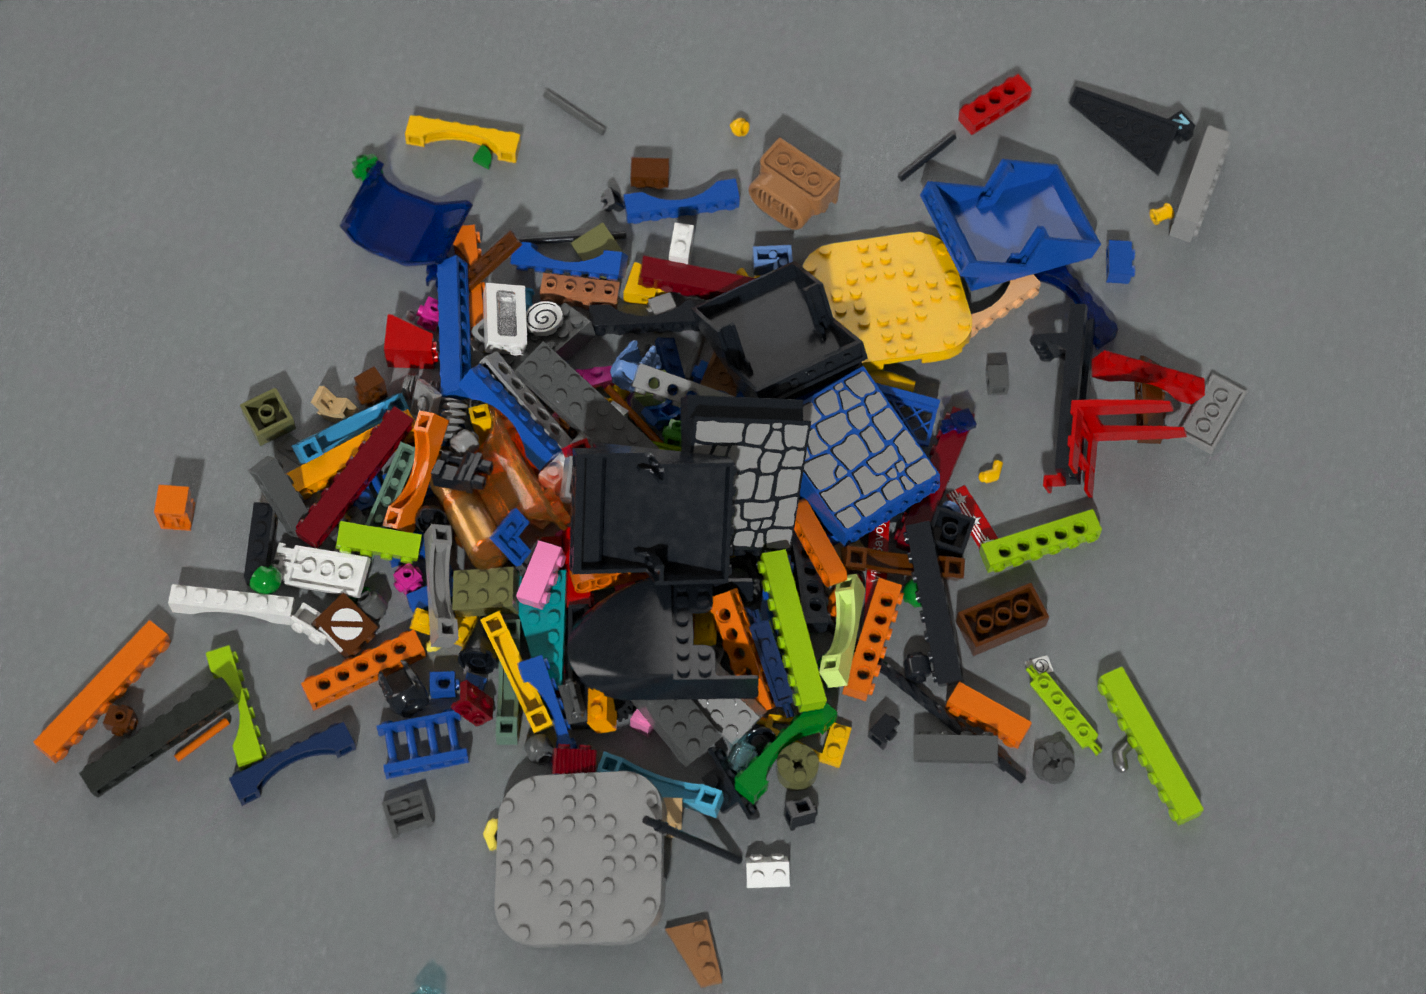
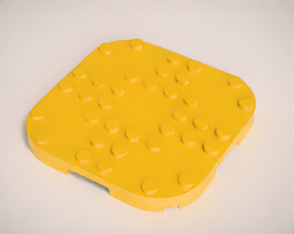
M910 232L823 245L814 250L803 264L804 269L823 283L833 317L863 341L868 359L862 361V366L865 367L867 372L882 370L884 364L917 359H921L922 363L947 360L961 353L962 348L970 341L972 316L962 282L944 242L935 236L922 232Z

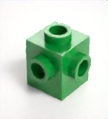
M373 153L360 155L356 158V161L352 162L354 177L363 183L373 182L377 176L384 174L377 156Z

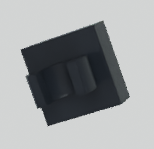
M611 187L604 190L606 196H603L600 201L604 204L608 202V204L603 207V210L610 212L614 209L620 212L625 209L619 192Z

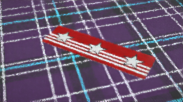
M965 485L946 494L949 501L955 502L960 507L961 514L976 519L971 536L979 549L981 544L999 539Z

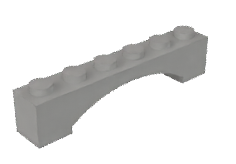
M431 524L424 534L431 647L451 648L459 638L458 623L453 614L449 588V560L452 545L451 526Z

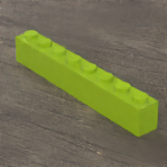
M786 549L762 553L760 561L757 563L758 571L763 574L764 580L762 585L764 592L768 593V608L774 615L772 623L774 629L778 630V646L780 649H783L784 655L782 660L784 667L788 668V684L794 690V705L798 706L799 713L824 708L827 700Z
M1121 666L1100 676L1097 683L1098 691L1107 699V706L1110 712L1116 715L1119 728L1125 731L1128 736L1127 741L1129 745L1137 752L1140 765L1142 767L1145 766L1149 781L1158 789V796L1161 802L1166 803L1172 821H1176L1177 825L1180 826L1199 817L1204 808L1123 667Z

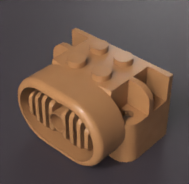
M779 137L761 157L760 173L749 185L748 190L753 202L763 212L787 228L799 230L813 215L825 213L830 202L834 204L838 202L841 178Z

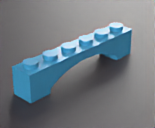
M394 394L292 445L299 463H307L375 427L383 421L384 414L388 410L391 411L394 406L401 411L407 409L410 411L403 394Z

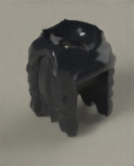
M400 660L412 686L403 692L394 694L382 671L378 673L379 686L382 688L384 697L389 703L391 710L402 717L410 718L429 704V698L424 685H422L420 678L407 661ZM414 699L412 703L407 705L410 700Z

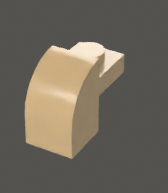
M325 386L318 387L311 401L318 409L317 413L333 423H338L359 411L348 398H337Z

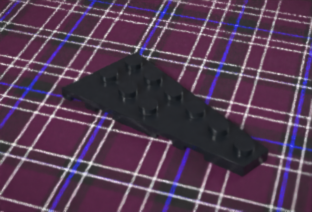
M1076 86L1069 105L1159 177L1180 128V123Z

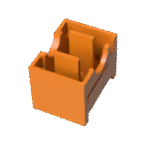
M158 486L154 514L161 529L191 531L196 503L194 498H191L189 487Z

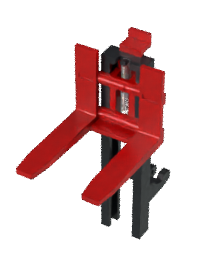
M1086 303L1070 304L1068 332L1035 334L1029 339L1042 362H1051L1054 358L1065 361L1054 468L1057 475H1044L1043 487L1047 493H1052V487L1080 485L1083 470L1085 473L1084 491L1088 498H1093L1097 445L1099 441L1187 437V432L1184 427L1102 424L1098 415L1173 411V405L1171 401L1088 399L1096 321L1094 318L1087 320L1088 307ZM1085 439L1088 442L1087 460L1083 455Z

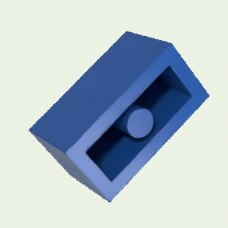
M1108 241L1106 248V283L1129 284L1131 277L1135 276V266L1132 265V260L1135 259V249H1132V241Z

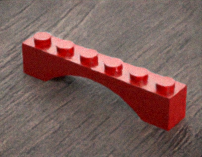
M1106 350L1091 360L1092 377L1107 382L1131 381L1153 385L1167 391L1176 401L1191 405L1205 396V379L1203 377Z

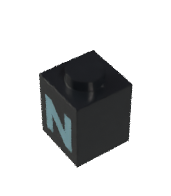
M1182 110L1168 118L1180 123V128L1174 139L1177 144L1183 141L1186 142L1193 137L1196 125Z

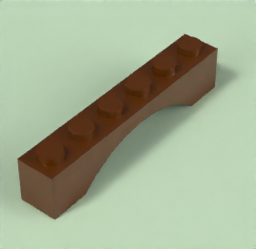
M855 546L841 548L840 560L845 569L912 576L911 571H915L913 563L910 564L908 554ZM939 556L944 580L958 581L964 579L965 558Z

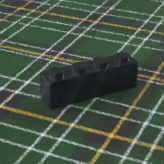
M253 503L244 579L247 586H250V579L260 566L270 568L277 515L269 503Z

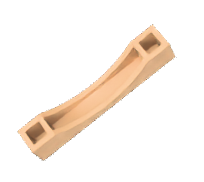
M1032 274L1011 280L1006 292L995 304L983 311L971 314V338L983 327L988 328L997 318L1005 317L1011 309L1019 308L1025 300L1036 297L1041 285L1036 276Z

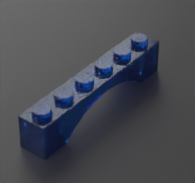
M1066 266L1034 274L1040 282L1052 285L1066 293L1075 304L1086 303L1088 307L1087 320L1094 318L1096 321L1093 345L1097 350L1116 338L1119 330L1117 324L1110 320L1105 314L1104 309L1093 301L1091 294L1081 287L1080 282L1070 275Z

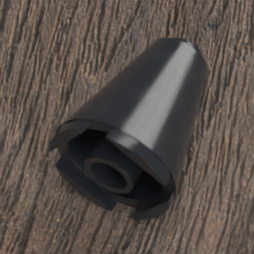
M487 616L477 618L458 655L460 666L464 669L467 666L471 668V672L477 674L492 673L499 666V658L481 622V619Z

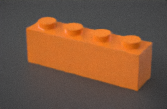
M960 681L945 707L951 715L955 717L960 716L969 725L979 727L984 732L994 733V736H998L1010 748H1019L1032 724L1031 721Z

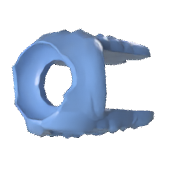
M637 340L629 342L623 352L616 357V361L610 370L612 382L621 390H627L632 393L635 388L631 387V380H633L639 363L658 370L662 366L655 346H652L642 358L637 347Z

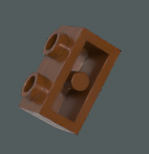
M631 157V187L668 188L669 158Z
M375 366L354 377L355 386L353 387L357 393L356 398L361 406L365 405L368 408L388 398L385 380Z

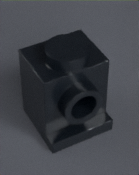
M885 713L869 730L868 738L884 750L887 742L893 740L898 732L896 730L900 722L894 716H889Z
M809 796L785 802L783 815L790 830L794 831L796 827L815 823L818 810L816 805L812 804Z

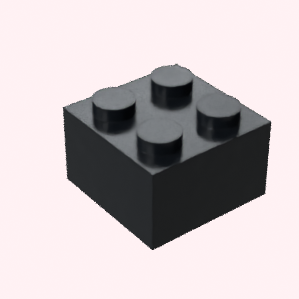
M937 506L931 523L938 555L963 558L976 519Z

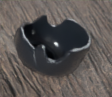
M437 505L423 506L415 516L417 529L424 534L431 524L447 525L448 523L446 513Z
M763 726L755 727L748 732L745 738V747L753 757H759L763 753L764 747L769 742L773 743L777 739L776 734L770 728Z

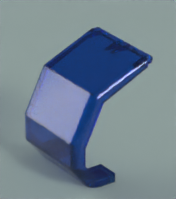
M377 160L368 171L341 220L340 228L354 244L362 249L405 267L442 264L473 204L468 200L433 202L401 190L388 182L381 173L384 163Z

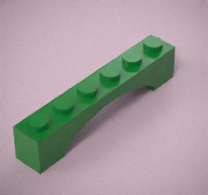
M826 703L824 708L805 711L801 715L797 714L792 719L791 725L787 729L783 728L778 733L777 739L773 743L769 742L764 747L763 753L759 757L755 756L750 761L749 767L745 771L741 770L736 775L735 790L754 805L768 791L769 781L766 780L767 775L780 752L785 747L808 735L818 732L823 735L836 722L838 712Z

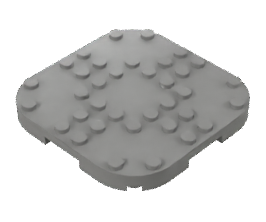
M629 771L539 775L524 779L511 788L504 797L498 813L495 914L502 930L518 943L533 948L600 944L601 946L626 945L645 938L647 933L654 926L658 925L665 907L666 879L663 877L664 836H666V833L656 832L653 827L642 822L643 817L646 815L656 820L662 819L667 822L666 805L660 791L647 778Z

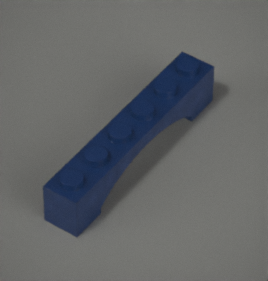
M344 721L334 723L321 733H313L309 736V739L303 742L293 743L289 749L283 752L277 751L270 758L264 761L259 760L246 770L236 771L228 779L243 806L261 797L260 791L275 774L292 763L318 755H336L337 758H340L356 750V746Z

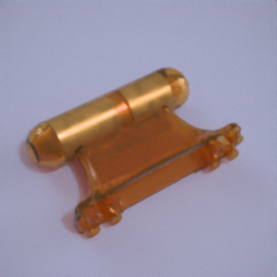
M492 405L488 406L491 418L489 433L485 441L474 453H482L484 460L493 463L491 475L481 474L487 480L484 490L474 489L473 493L470 494L466 493V491L433 486L432 476L429 482L430 488L442 510L446 513L448 521L472 565L476 569L482 570L502 568L508 560L507 556L489 537L512 509L517 508L527 520L543 519L553 522L563 531L568 529L567 524L571 521V516L564 510V504L561 499L556 496L551 487L544 489L517 440L520 438V435L515 426L500 410ZM441 446L437 459L440 460L443 450L450 451L448 446Z

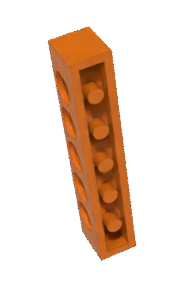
M881 578L878 579L852 660L848 686H844L842 694L863 701L867 700L868 695H873L876 684L872 683L874 676L878 677L881 665H878L880 658L884 659L887 650L884 643L885 640H890L893 631L889 627L891 622L895 623L898 611L895 608L897 604L901 605L904 593L901 592V584ZM887 601V602H889L891 605H890V606H884V605H882L881 602ZM881 619V620H883L885 623H884V624H878L875 620ZM876 637L879 639V642H872L870 638ZM870 655L873 657V660L868 661L864 656ZM863 673L867 675L868 678L861 679L859 678L858 674Z
M735 588L713 596V607L710 611L714 614L716 629L722 636L723 648L728 653L731 670L735 672V675H748L746 673L747 667L751 670L752 675H758L759 695L755 700L766 710L773 709L776 706L749 628L751 625L738 589ZM725 609L730 611V618L725 615ZM732 628L737 631V637L732 634ZM739 648L744 650V657L740 655Z
M415 630L410 632L404 631L393 640H385L374 649H366L355 658H347L336 667H328L317 676L307 677L301 685L313 711L378 681V673L380 671L386 677L403 669L400 660H405L411 665L426 658L425 650ZM398 648L406 649L403 653H396ZM379 657L387 658L384 662H377ZM363 665L368 666L365 671L358 670ZM344 674L349 675V678L346 680L339 679ZM325 683L330 684V687L327 689L320 688Z

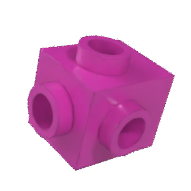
M428 296L424 306H419L416 316H419L418 325L435 331L439 321L438 300Z
M407 563L405 566L402 565L396 569L395 574H393L395 581L393 584L400 593L403 592L406 595L424 586L423 573L417 566L413 567Z

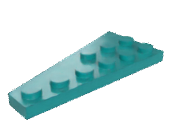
M566 570L558 571L557 583L555 586L552 585L550 600L548 604L544 605L543 610L519 602L518 614L531 657L542 655L543 659L547 658L550 665V670H548L549 677L554 678L557 690L554 691H559L558 686L563 685L568 577ZM520 576V585H521V582H522V580H523V577H521V576Z

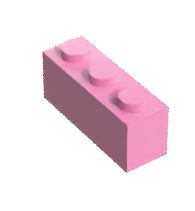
M538 541L516 595L520 603L543 610L545 604H548L552 585H556L558 580L557 573L559 568L563 567L566 560L565 553L561 547Z

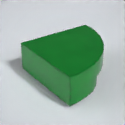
M482 144L474 155L473 162L489 170L492 161L491 153Z

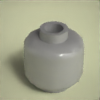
M463 429L451 438L449 449L454 456L463 457L467 452L475 453L479 449V437L474 431L470 432Z

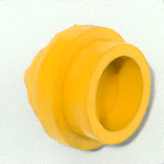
M737 118L730 123L731 131L735 136L747 135L750 126L745 119Z

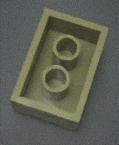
M514 567L454 571L452 610L459 617L488 616L497 611H500L501 615L518 614L519 600L516 595L520 587L519 573Z

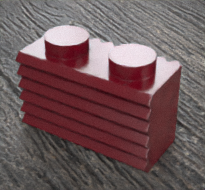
M558 744V748H553L551 773H595L597 750H592V745H579V749H571V744Z

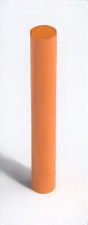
M223 718L173 756L178 762L230 723L226 718Z

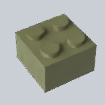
M276 387L240 404L242 414L260 446L296 429L293 417Z

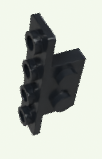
M710 747L708 751L717 767L702 777V780L706 786L722 791L724 800L720 808L721 813L726 814L739 804L749 820L760 818L757 813V806L753 805L735 790L737 772L726 760V753L719 747Z

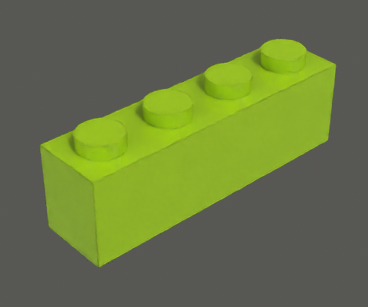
M340 521L335 548L339 549L341 553L351 554L354 551L360 552V555L365 557L378 555L383 560L391 561L392 558L401 559L400 562L412 564L413 561L417 562L422 535Z

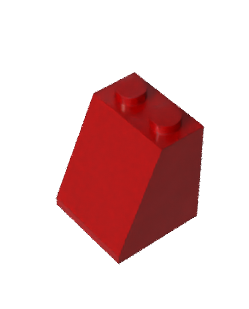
M388 314L384 343L387 367L434 369L435 362L439 361V351L437 350L438 344L437 341H434L433 334L392 314Z

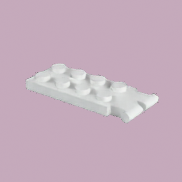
M278 543L274 560L278 561L279 564H272V566L281 572L282 581H285L284 584L287 586L338 595L344 592L347 596L360 598L371 559L365 556L295 545L294 549L286 548V544Z

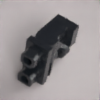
M443 450L440 460L437 459L431 472L433 486L466 491V493L470 494L473 493L474 489L484 490L487 480L481 474L491 475L493 463L484 460L482 453L477 452L474 454L467 452L463 457L453 456L451 451Z

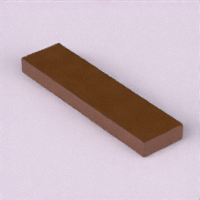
M510 230L468 268L469 293L522 246L514 232Z

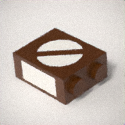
M344 592L311 624L316 630L327 636V641L345 659L350 655L354 658L362 650L360 645L364 641L369 643L376 636L374 631L378 628Z

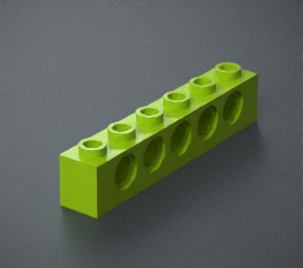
M1091 509L983 543L979 553L987 572L994 571L997 573L1003 571L1005 567L1012 565L1016 567L1030 559L1035 561L1049 553L1054 555L1065 548L1073 549L1084 542L1092 543L1098 540L1102 528L1094 510ZM1074 529H1080L1083 533H1077ZM1055 535H1062L1064 539H1059ZM1037 541H1044L1045 545H1040ZM1019 546H1023V547H1025L1027 550H1026V551H1022V550H1020L1018 547H1019ZM1000 552H1005L1008 556L1003 557L1000 555Z

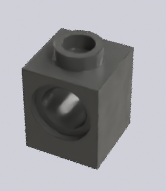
M999 363L988 365L986 371L988 395H1005L1008 393L1010 384L1007 365Z

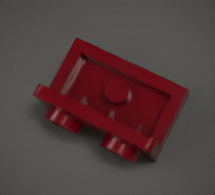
M468 680L460 683V700L452 703L451 709L473 725L480 726L493 719L494 703L489 695L485 694Z

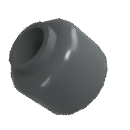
M365 591L357 599V606L372 621L380 620L386 615L388 604L377 591Z
M532 734L524 744L529 760L538 765H545L551 761L554 747L549 737L545 734Z

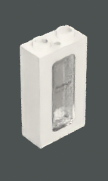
M486 283L483 292L485 352L494 353L497 351L499 354L524 355L527 347L525 286Z

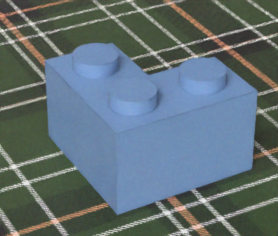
M791 245L753 247V275L767 274L793 262Z

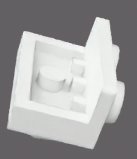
M303 602L296 614L290 618L291 628L297 633L301 634L303 632L308 635V638L313 643H320L325 646L327 636L311 625L321 613Z
M780 853L772 854L771 857L754 854L750 855V858H745L747 888L790 886L788 856Z

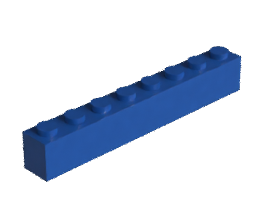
M455 255L437 263L440 344L439 374L441 377L440 393L442 397L461 401L469 398V396L458 386V383L471 369L468 263Z

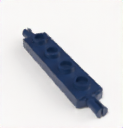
M759 609L753 610L751 613L755 623L749 628L775 706H783L786 718L795 716L791 707L794 691L788 684V673L783 665L782 655L771 622L769 620H762Z

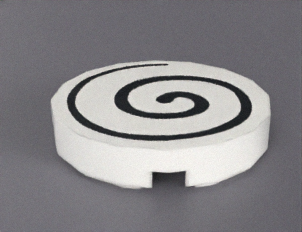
M549 301L532 305L526 311L527 330L536 336H548L555 333L557 328L563 324L564 317L561 308L556 303Z

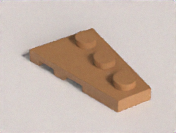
M707 919L665 929L668 937L674 943L675 948L681 954L701 988L722 983Z

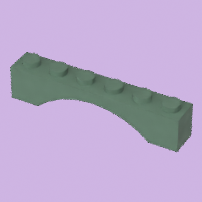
M503 619L521 655L520 619ZM499 660L496 742L497 745H518L519 700Z

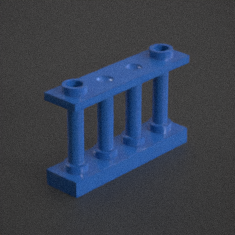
M446 709L443 713L397 722L384 721L381 725H376L378 735H385L389 757L388 764L383 765L386 779L469 763L466 748H460L455 721L461 720L460 715L453 709ZM447 723L451 750L450 752L441 753L439 752L434 725ZM426 727L431 753L429 756L421 757L418 756L414 729ZM405 731L410 757L408 760L400 761L397 759L393 733Z

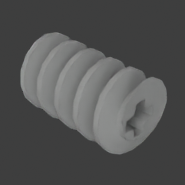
M444 398L446 403L442 405V408L446 411H442L441 416L449 420L443 441L450 442L452 437L464 429L459 424H463L466 421L460 417L467 415L462 409L468 408V405L457 399Z

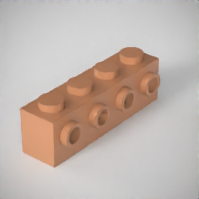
M543 273L540 288V302L549 301L559 305L566 303L570 307H582L589 310V305L609 304L617 309L620 295V282Z

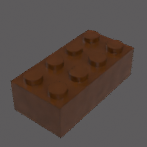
M1028 583L958 612L955 622L972 655L975 656L1045 627L1048 623L1049 615L1032 583Z

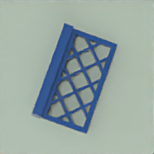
M876 383L888 402H891L894 410L898 413L917 443L928 447L940 399ZM907 406L910 407L914 414L904 418L899 409ZM923 411L932 413L931 420L923 423L918 415ZM915 416L920 426L912 430L907 420ZM923 428L927 434L926 441L918 439L914 432Z

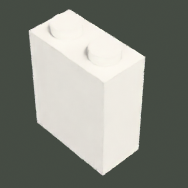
M674 224L669 261L691 264L694 225Z

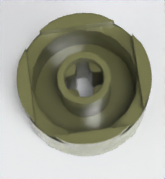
M798 742L792 743L785 747L778 755L776 765L778 781L783 787L791 791L808 789L817 778L819 759L810 747Z

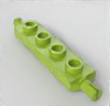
M1030 665L1026 671L1033 678L1030 683L1032 689L1082 749L1089 747L1096 756L1099 755L1103 750L1095 742L1098 738L1097 732L1046 671L1039 674L1033 665Z

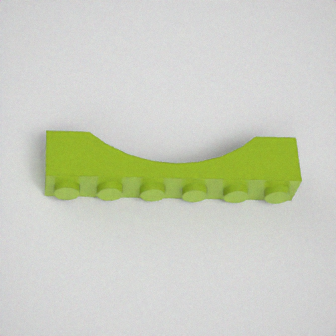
M230 645L205 653L214 679L222 677L239 700V728L232 746L240 770H246L253 763L259 760L264 761V756H267L264 744H259L258 738L261 737L258 725L254 726L252 720L256 718L252 706L248 707L247 700H250L247 687L243 688L241 683L245 679L242 670H238L236 663H239L237 652H232Z

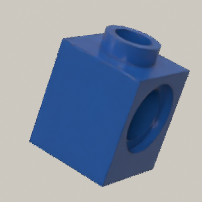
M455 671L430 672L431 699L456 698V691L460 690V678H456ZM443 682L450 683L446 688L440 687V684Z

